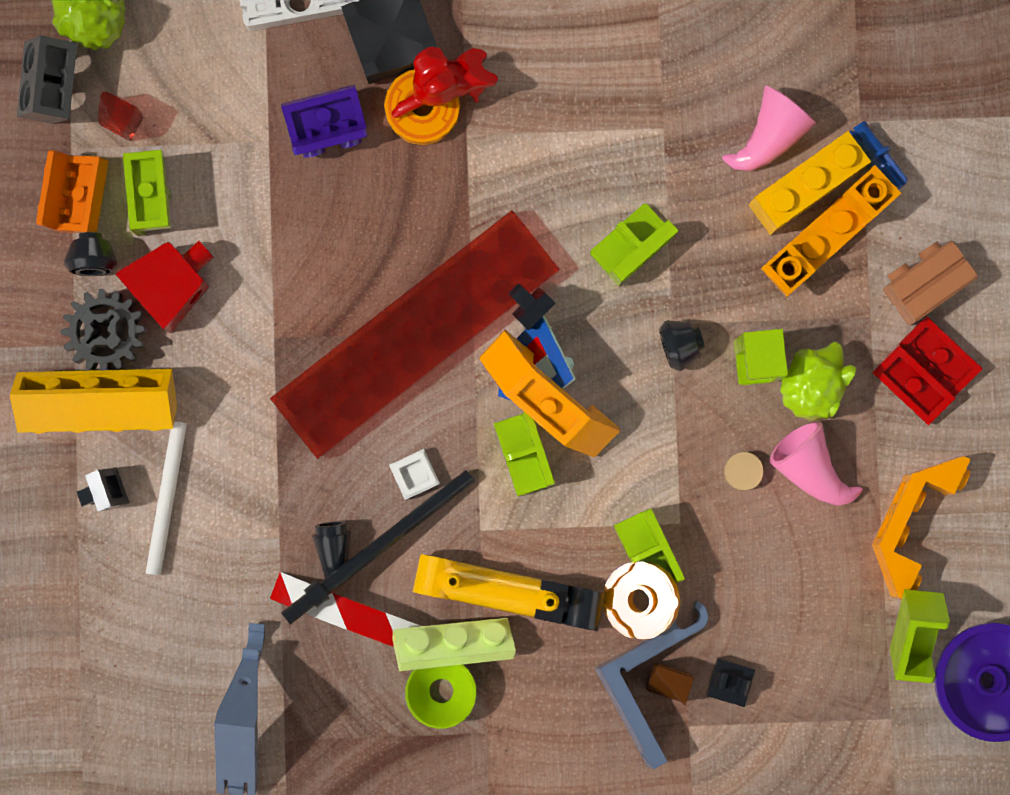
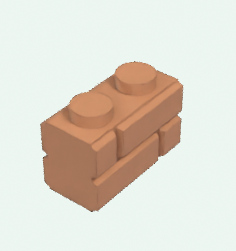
M936 241L918 254L922 259L921 262L912 268L905 263L887 276L891 283L885 286L883 291L908 325L917 322L978 279L977 273L969 262L964 259V255L954 242L950 241L941 247L939 242Z

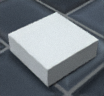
M424 449L389 465L405 500L440 485Z

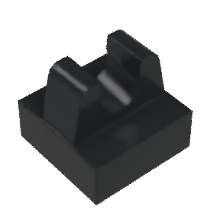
M518 283L508 293L520 305L512 315L527 330L556 304L540 287L530 294Z
M117 467L96 470L85 475L88 487L76 492L81 507L95 504L98 512L116 509L130 503Z
M716 658L706 696L745 707L755 669Z

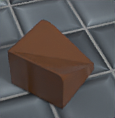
M656 662V664H653L646 689L649 692L686 705L694 678L690 673Z

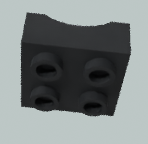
M361 0L341 6L368 84L414 69L413 61L417 54L425 48L437 47L420 0Z

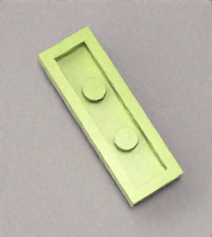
M508 618L394 629L392 636L399 671L514 659L516 652Z

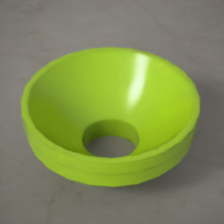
M463 664L416 669L411 672L407 680L405 699L408 709L420 723L431 728L446 729L461 723L470 714L476 700V684L472 674ZM438 679L449 681L453 687V695L446 702H437L430 695V686Z

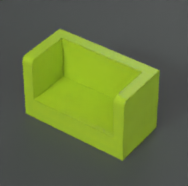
M783 329L744 332L733 341L739 385L773 383L788 376Z
M904 589L890 645L895 680L922 683L934 682L935 671L932 653L938 630L948 629L950 623L944 593Z

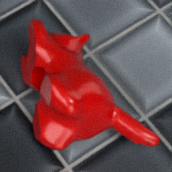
M432 46L423 49L416 55L413 61L415 69L413 77L414 93L400 101L393 109L391 115L394 118H398L422 105L443 106L463 95H470L473 101L478 103L479 96L484 92L485 88L495 86L498 81L497 75L487 71L482 66V63L486 60L487 53L482 49L472 48L462 53L456 59L448 60L440 48Z

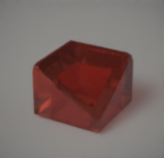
M102 91L99 100L98 123L100 126L131 141L144 118L143 114L136 106L107 91Z

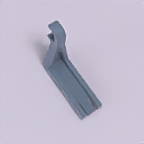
M694 601L692 608L698 614L695 623L680 629L674 621L670 629L659 636L649 638L595 667L646 766L651 769H656L667 763V760L621 676L620 670L627 672L703 629L708 621V612L705 606L698 601Z
M249 623L248 642L246 648H243L242 660L217 710L214 729L216 790L218 794H225L227 780L228 795H244L245 783H247L248 795H256L258 668L265 639L264 624Z

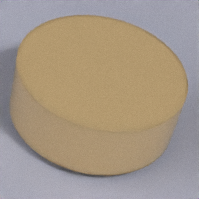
M748 452L734 454L724 465V478L733 489L739 491L751 490L763 478L762 463L755 455Z

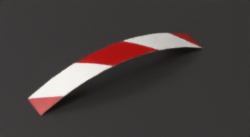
M279 572L270 599L285 606H290L305 594L303 590L311 584ZM335 593L328 595L330 600L317 609L314 606L305 613L394 647L392 639L394 629L421 627V625L371 608Z

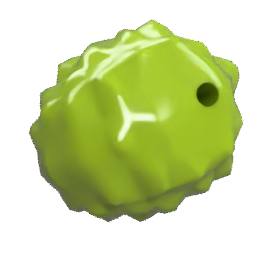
M51 0L54 11L52 23L61 36L68 37L80 47L89 48L94 51L99 48L107 49L111 47L115 40L121 37L125 24L124 14L126 12L124 0Z
M832 342L822 349L812 350L806 348L795 352L788 369V376L782 379L780 392L783 395L784 406L789 408L796 417L816 421L828 419L829 416L833 417L836 414L846 387L855 376L857 369L851 364L843 367L844 355L842 346L839 343Z

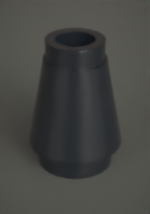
M334 521L315 525L316 534L312 535L322 571L324 572V579L348 561L351 531L346 529V522Z

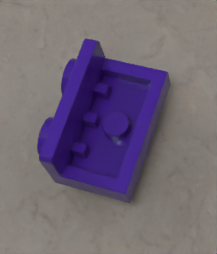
M355 84L281 104L294 155L303 154L304 158L318 156L325 152L326 147L337 144L341 148L352 147L360 144L362 138L368 136Z

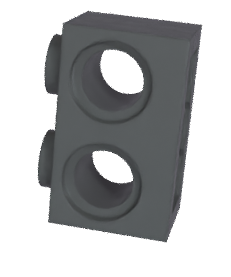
M42 35L24 41L17 117L51 124L70 119L77 43Z

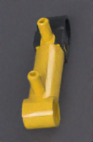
M420 554L412 592L422 595L454 600L592 631L599 630L606 593L426 554Z

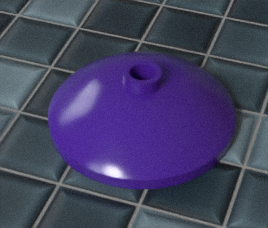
M1001 623L978 624L957 634L942 651L935 670L936 697L945 716L963 733L988 742L1009 741L1010 625ZM986 673H990L993 678L992 684L988 687H984L981 682L982 676Z

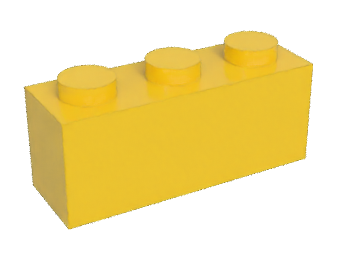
M847 131L755 196L750 202L749 207L771 236L860 173L871 161L850 132Z

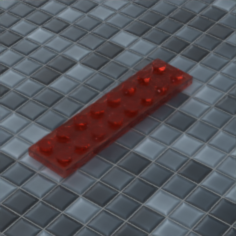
M511 210L278 391L270 400L316 459L319 460L515 307L518 303L508 293L518 283L531 294L556 275L560 269L516 213Z

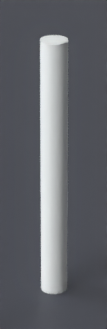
M174 421L173 429H170L146 567L147 574L161 576L187 423Z

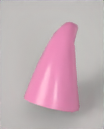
M764 85L757 124L746 146L738 151L737 154L723 155L722 160L734 170L752 171L765 166L790 149L816 122L789 97L770 86Z
M812 422L793 430L776 445L770 456V463L801 490L819 501L835 506L853 503L863 491L861 487H848L840 481L831 463L821 422Z

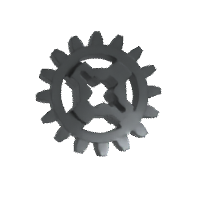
M99 289L98 298L96 299L90 293H84L86 303L81 305L73 301L71 305L76 312L74 315L64 314L63 319L70 323V328L62 329L60 332L71 339V341L63 346L64 349L67 351H77L72 359L75 363L80 364L87 359V370H95L98 364L101 370H110L111 364H114L119 370H124L123 360L125 358L134 362L137 360L136 355L132 352L134 348H145V344L138 340V336L148 333V329L137 323L145 317L144 314L140 311L132 313L131 311L136 303L131 299L122 303L123 294L118 291L112 294L111 299L104 289ZM99 307H114L113 310L110 309L106 314H96L93 311ZM83 322L85 324V336L81 339L80 328ZM128 323L129 333L127 340H125L123 327ZM102 324L107 326L108 332L111 333L107 339L101 337V332L98 330ZM102 349H112L116 352L104 357L95 356V353H99Z

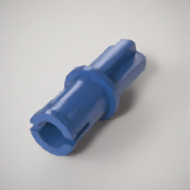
M866 121L853 128L855 131H849L871 161L866 168H872L876 165L898 190L906 185L908 177L889 154L891 148L883 146Z

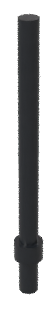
M467 470L463 471L320 583L314 581L303 590L305 592L303 596L281 612L286 621L291 625L314 606L317 609L330 600L328 595L475 482L473 477Z

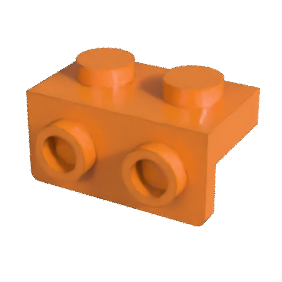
M49 150L44 167L36 224L60 233L80 234L84 232H97L109 160L97 156L67 155L57 150Z

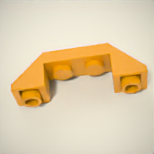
M874 165L828 209L769 260L761 270L788 297L853 236L894 201L901 192Z
M505 329L480 355L479 359L505 396L560 443L595 458L620 432V428L593 404L585 409L533 364L534 354Z
M965 456L955 457L903 476L872 543L891 597L902 600L904 589L918 590L922 581V575L918 574L922 565L894 552L896 546L901 548L909 535L910 527L906 524L912 511L917 513L925 500L926 492L922 490L924 485L943 495H955L956 490L962 491L970 477L971 471L967 467L971 459Z

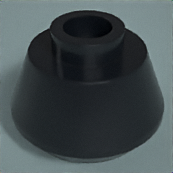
M84 232L79 234V239L71 242L64 265L74 275L104 276L114 271L118 261L110 242L103 239L101 233Z
M667 320L659 328L664 353L671 369L683 371L700 358L699 350L705 349L699 327L692 328L691 324L686 321Z

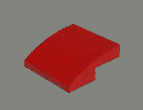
M926 315L881 361L872 373L918 417L929 425L956 399L955 396L983 368Z

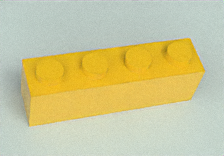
M172 369L17 372L10 392L17 433L33 432L42 434L66 431L81 433L85 431L120 432L124 430L159 431L173 429L178 407Z

